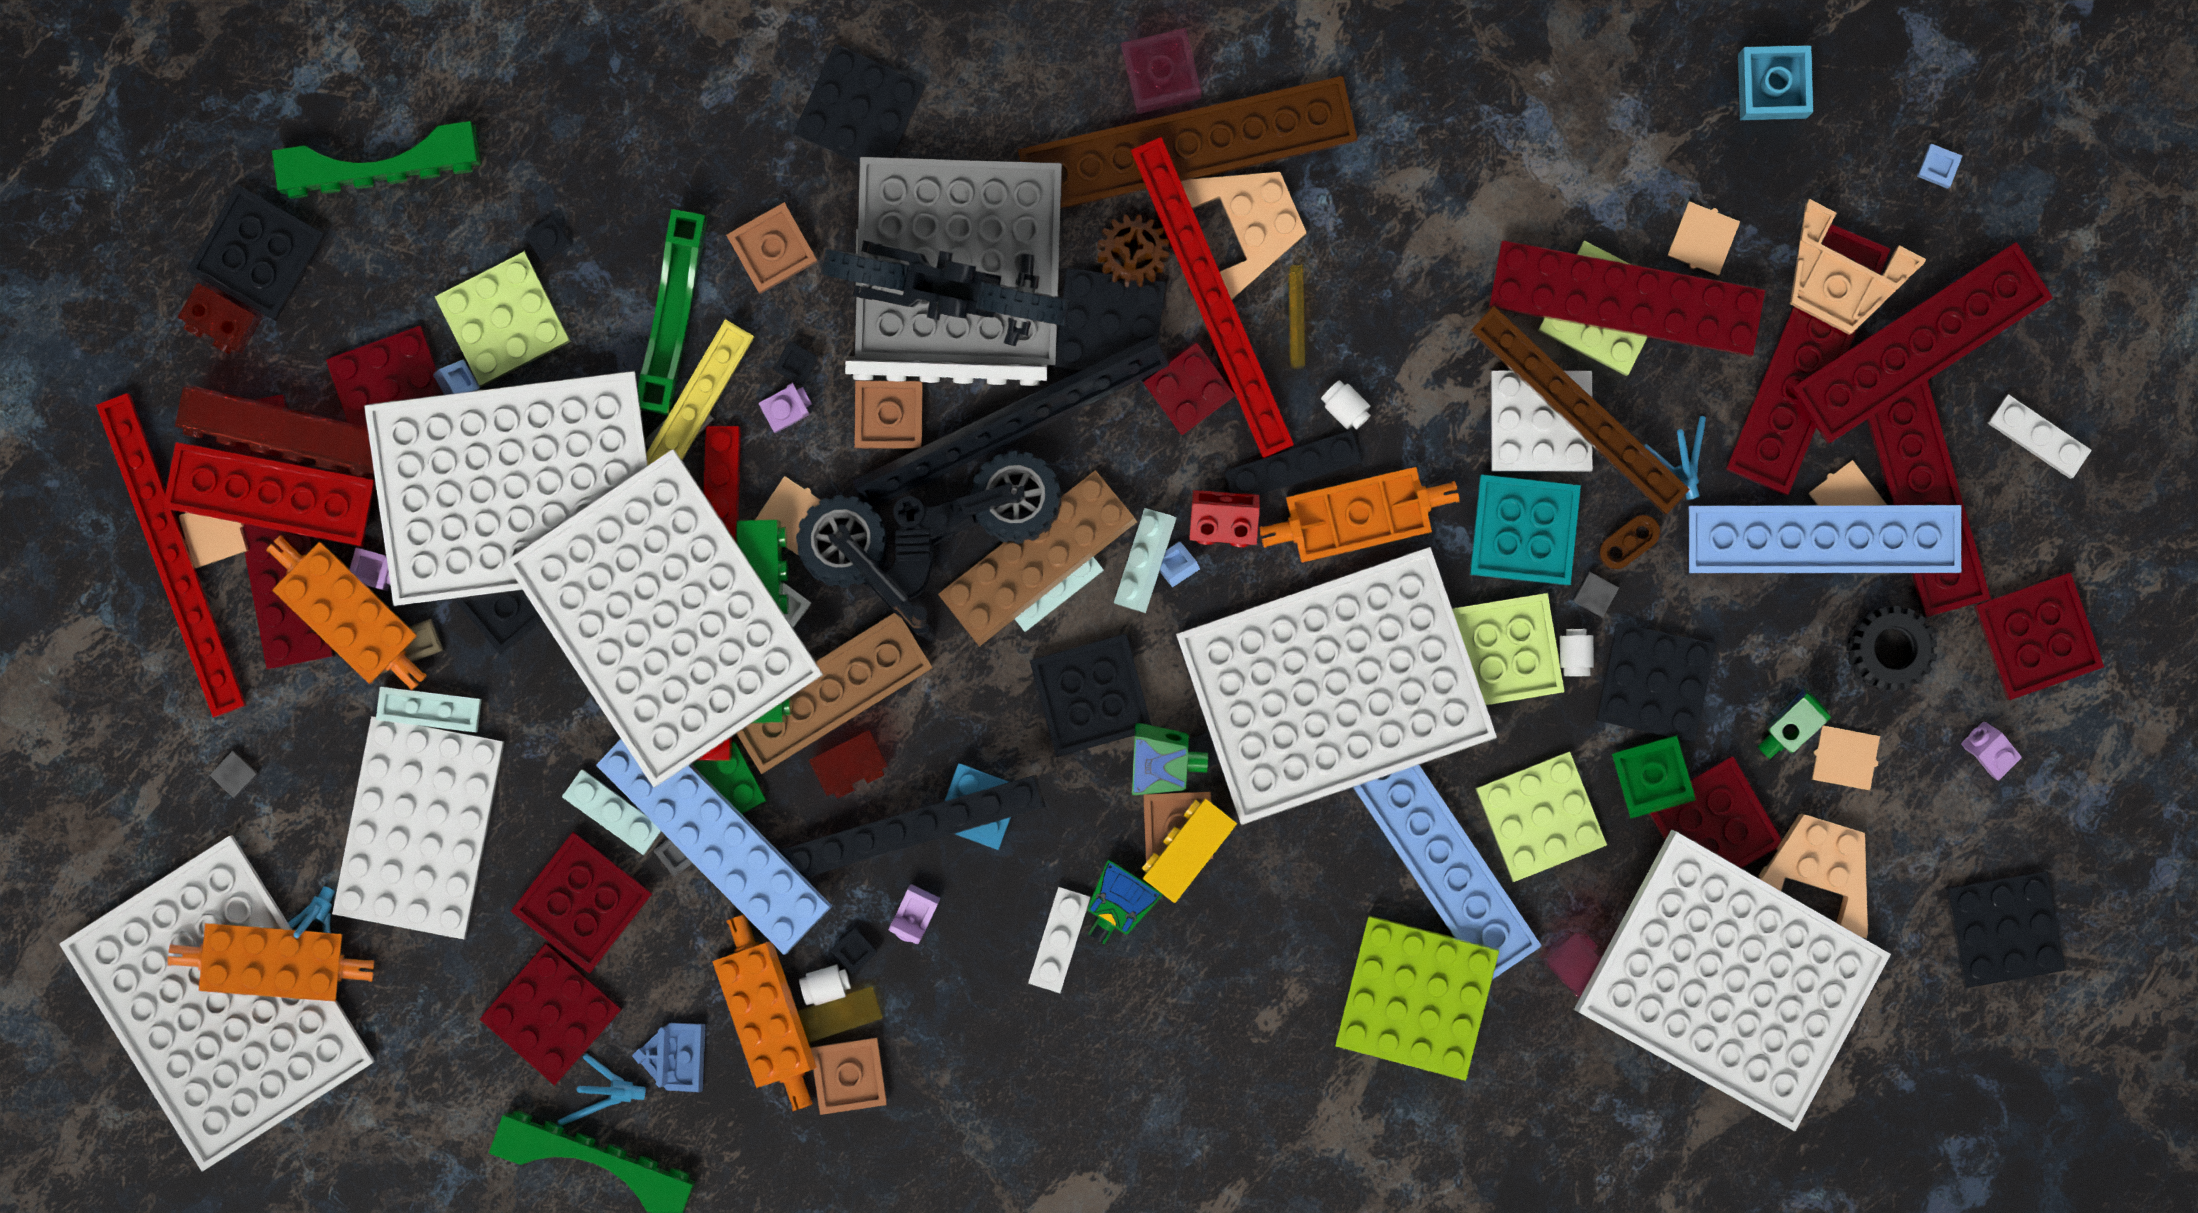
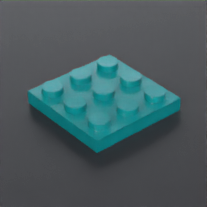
M1480 475L1469 575L1571 585L1581 485Z

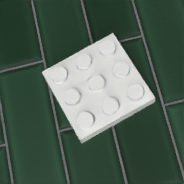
M1491 371V472H1591L1592 445L1513 371ZM1564 371L1592 397V371Z

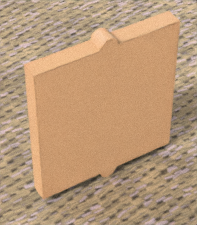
M1689 201L1667 256L1688 264L1690 269L1698 268L1719 276L1740 221L1718 213L1716 208L1710 210Z
M1853 460L1836 473L1827 474V479L1808 493L1817 506L1887 505Z
M784 476L755 520L781 521V527H786L787 548L799 555L796 535L800 529L799 523L802 518L805 519L808 515V509L819 505L821 500L812 495L809 488L803 489Z
M190 513L179 515L185 535V542L188 545L195 568L249 551L242 529L244 524Z
M1823 725L1820 730L1818 747L1813 751L1816 758L1811 780L1870 790L1874 767L1878 766L1876 756L1880 736Z

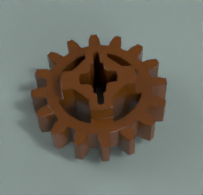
M1139 214L1135 221H1130L1128 215H1124L1122 224H1119L1115 219L1111 221L1112 231L1106 228L1102 230L1101 236L1104 240H1098L1097 249L1101 252L1098 253L1097 260L1102 263L1106 262L1103 265L1102 272L1106 274L1112 271V281L1114 283L1123 278L1125 279V287H1129L1131 280H1136L1137 285L1142 287L1143 278L1154 282L1156 277L1155 271L1158 273L1164 272L1165 265L1163 262H1168L1169 252L1165 251L1168 249L1169 240L1161 239L1164 233L1163 228L1153 229V219L1144 224ZM1136 241L1137 251L1133 256V260H1130L1129 251L1133 246V242ZM1114 259L1119 260L1123 267L1119 265ZM1144 264L1147 265V266H1145V267H1143V268H1141V269H1138L1139 267H1141V266L1144 265Z

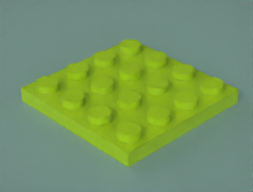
M1369 915L1335 1046L1466 1081L1499 949Z

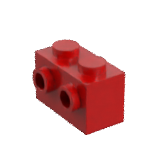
M1193 490L1189 540L1203 545H1212L1215 542L1229 543L1235 547H1246L1249 544L1256 545L1260 509L1259 495Z

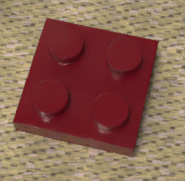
M1195 341L1168 360L1170 366L1142 380L1144 386L1181 435L1185 434L1235 396Z

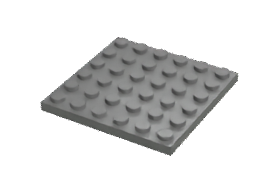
M860 157L858 254H862L863 240L880 243L883 246L924 254L929 264L936 267L939 251L953 253L951 261L977 266L976 271L1002 276L1000 284L1017 287L1015 282L1020 272L1021 254L1034 255L1033 275L1040 276L1038 289H1035V292L1058 297L1062 163ZM878 255V258L909 265L907 261ZM872 286V288L883 290L887 292L897 293L903 295L904 291ZM859 297L856 299L855 359L1056 364L1057 325L1029 320L1031 325L1028 336L1020 334L1017 345L1011 346L1003 343L1008 329V317H1011L1009 315L994 313V318L967 313V318L964 319L941 314L940 320L926 318L930 301L923 300L913 308L873 299L868 300Z

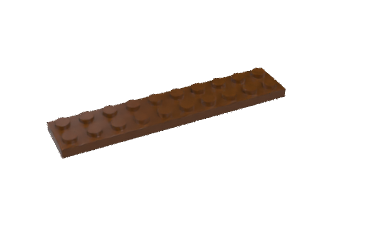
M1339 76L1018 149L1020 162L1062 163L1061 210L1147 190L1130 150L1160 137L1163 139L1180 181L1202 178L1356 143L1358 139L1344 78Z

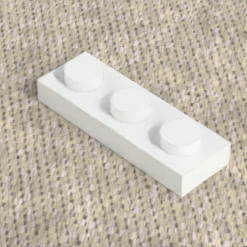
M2009 394L2005 395L1987 422L2070 479L2075 476L2092 451Z
M1058 887L1028 982L1029 984L1057 993L1061 992L1090 896Z

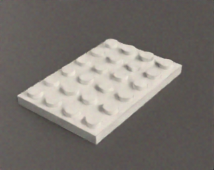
M371 716L332 914L466 939L505 742L426 726L376 720V717Z

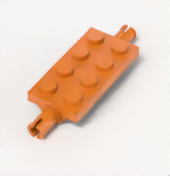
M1417 467L1286 497L1290 515L1288 521L1259 527L1260 536L1275 534V536L1263 538L1262 544L1264 548H1267V546L1293 541V543L1297 544L1300 561L1304 563L1431 533L1428 512L1431 511L1432 507L1460 502L1458 493L1444 495V493L1455 491L1457 486L1455 481H1451V483L1426 488L1425 485L1422 486L1420 483Z
M282 535L276 538L274 542L283 552L275 544H270L266 551L272 554L288 570L286 572L287 575L272 591L363 679L371 684L382 672L392 670L411 691L419 684L410 674L419 682L425 679L427 675L405 656L407 653L405 649L418 635L322 542H319L307 555L304 554L303 556Z
M744 914L726 920L737 949L734 950V954L712 962L756 1088L780 1081V1083L785 1085L793 1111L810 1106L813 1102L810 1099L803 1075H805V1072L817 1068L775 946L771 941L760 944L759 941L755 942L750 924Z
M205 923L204 940L200 947L170 944L168 953L183 955L182 957L168 956V966L198 967V971H200L198 991L336 1002L338 982H342V979L372 982L374 973L362 972L360 969H374L375 960L345 959L344 955H341L343 934L304 931L299 938H295L293 934L296 930Z

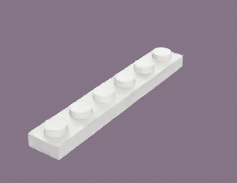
M848 356L845 374H853L854 380H873V375H886V380L906 381L907 376H919L921 382L935 383L940 382V377L953 378L954 383L969 384L973 383V378L987 379V384L1004 385L1007 384V379L1020 380V385L1038 386L1040 385V380L1047 381V365L855 359L853 356Z

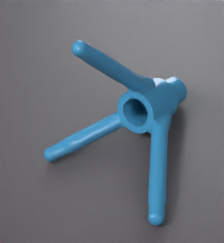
M1705 416L1699 417L1691 462H1689L1686 440L1682 429L1677 430L1682 465L1673 467L1647 444L1643 445L1690 489L1685 494L1687 500L1700 496L1696 484L1699 483L1697 476L1698 460L1705 428Z
M323 886L319 896H314L310 905L288 922L291 929L302 922L293 934L295 938H299L313 920L322 924L323 933H331V914L329 911L332 907L330 902L335 894L334 890Z
M584 1054L583 1059L611 1081L610 1087L578 1086L577 1092L609 1095V1098L559 1119L558 1124L562 1126L610 1105L621 1103V1101L630 1102L631 1099L644 1100L646 1088L633 1086V1082L624 1081L623 1078L611 1072L589 1054Z

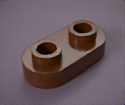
M1637 516L1605 539L1599 548V558L1603 565L1613 570L1624 568L1656 544L1660 537V527L1657 521L1650 516ZM1640 526L1645 527L1647 530V537L1645 539H1640L1636 535V530ZM1612 547H1618L1621 550L1619 559H1613L1610 556V549Z

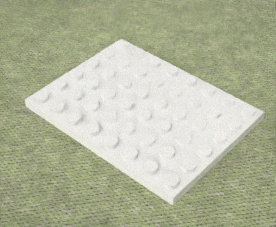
M635 371L365 405L394 606L522 590L505 564L507 560L648 466Z
M674 449L505 562L653 788L824 675Z
M1430 547L1176 634L1241 825L1497 738Z
M1671 830L1574 1010L1789 1129L1796 1131L1891 954L1680 833Z
M233 835L223 839L59 944L201 1171L208 1169L375 1062L337 1000L333 1002L198 991L200 979L198 967L168 966V956H183L182 954L168 953L169 945L200 947L204 940L205 923L292 930Z

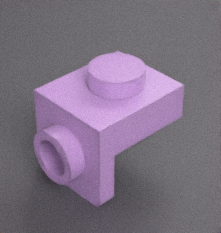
M356 548L350 570L365 585L388 591L391 584L387 557Z
M1982 722L1961 743L1964 749L1973 754L1987 772L1998 781L2022 758L2004 734L1987 722Z
M910 884L888 930L896 934L903 941L919 944L941 898Z

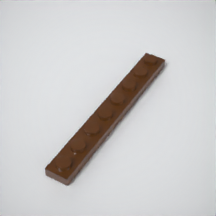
M1495 306L1470 330L1479 341L1665 515L1690 490Z

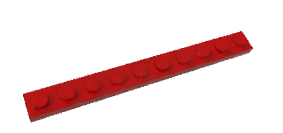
M1162 137L1130 150L1262 458L1293 446L1292 439Z
M126 393L97 404V410L212 717L216 718L247 706L175 512L174 510L163 508L166 488L131 395Z
M706 426L704 495L737 543L741 428L739 426ZM732 737L697 760L731 761Z

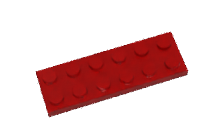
M176 442L163 508L363 547L376 482L371 479Z

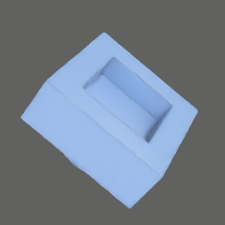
M1930 144L1917 177L1949 188L1962 155Z
M464 359L443 367L433 374L444 395L480 389Z
M1178 542L1166 550L1159 571L1171 587H1174L1200 570L1197 561L1184 545Z

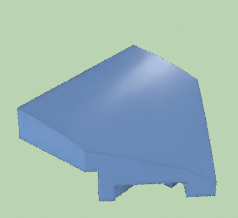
M669 1023L667 1026L661 1027L658 1033L642 1048L638 1049L632 1057L638 1064L641 1063L655 1079V1084L659 1088L664 1087L668 1091L702 1092L705 1024Z

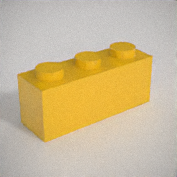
M1206 798L1201 803L1195 800L1183 815L1188 820L1179 830L1174 826L1163 840V843L1167 845L1160 856L1153 853L1142 867L1146 872L1142 878L1173 903H1176L1237 825L1234 820Z

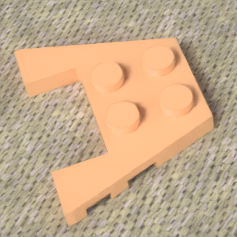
M1280 172L1181 181L1192 209L1220 198L1245 255L1246 261L1220 271L1231 300L1306 235V230Z
M1809 199L1804 210L1790 304L1850 335L1925 263L1926 259L1899 245L1895 249L1883 275L1877 274L1821 244L1836 212Z
M1799 814L1778 845L1777 853L1769 865L1765 866L1759 874V879L1779 891L1782 890L1784 879L1788 878L1843 895L1836 923L1867 939L1865 833L1812 816Z

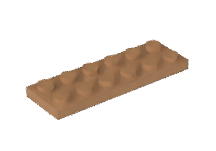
M1096 470L1061 497L1062 502L1056 521H1053L1049 531L1039 534V538L1033 541L1028 539L1020 544H1015L1014 541L1002 543L938 594L979 647L1137 523L1134 516Z
M893 613L817 660L816 664L824 675L791 696L792 714L786 715V723H753L736 733L761 774L933 669L902 618Z

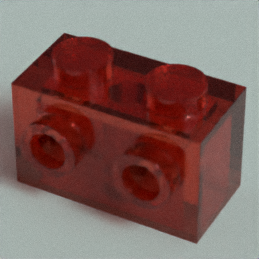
M199 283L194 287L177 317L186 322L183 329L199 338L202 337L203 333L215 339L212 345L229 355L232 350L243 353L262 320Z
M871 730L809 760L826 796L835 794L837 799L855 791L852 784L862 779H865L866 783L869 784L885 776L882 769L889 766Z

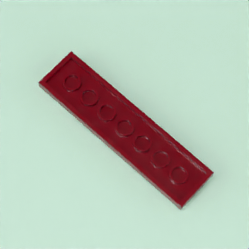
M1832 224L1821 242L1825 247L1879 275L1890 252V248ZM1795 306L1792 307L1725 470L1781 494H1789L1816 429V426L1791 388L1846 353L1850 348L1857 329L1849 335Z
M1502 240L1500 242L1489 307L1495 306L1497 309L1752 357L1754 355L1765 290Z
M2015 242L1796 384L1791 390L1825 442L1829 444L2053 299L2018 243Z
M1926 380L1867 419L1891 505H1961V573H1911L1924 618L1991 599L1929 383Z
M276 395L217 407L225 452L298 465L285 395ZM244 524L242 529L249 551L244 553L266 669L270 670L335 657L334 650L272 591L287 575L286 572L288 570L272 554L268 553L266 549L270 544H275L283 552L274 542L276 538L282 535L302 556L304 554L307 555L314 548L312 537Z

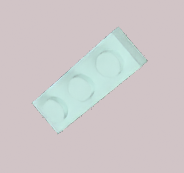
M1144 508L1114 604L1146 613L1176 517Z
M1092 557L1016 617L1015 620L1025 632L1103 572L1104 569Z
M380 687L376 720L478 732L482 699Z
M581 769L562 796L642 855L647 853L662 832L642 811L583 769Z

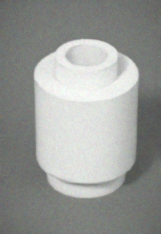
M1340 380L1321 398L1326 404L1325 408L1347 430L1352 426L1358 429L1371 416L1367 412L1370 405L1349 384L1344 385Z
M1566 629V636H1560V668H1564V676H1591L1590 668H1594L1593 636L1587 635L1586 629Z
M837 964L806 973L805 978L799 979L806 1005L814 1003L817 1006L846 997V990L851 988L846 969L839 970Z

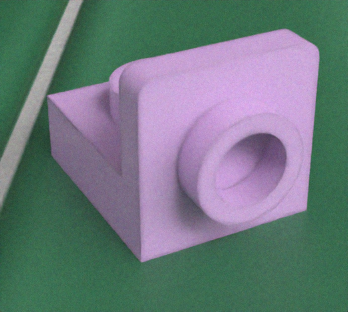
M791 383L787 385L786 389L763 400L759 405L774 433H777L809 416L810 413L806 407L812 405L803 387L796 389L795 385Z

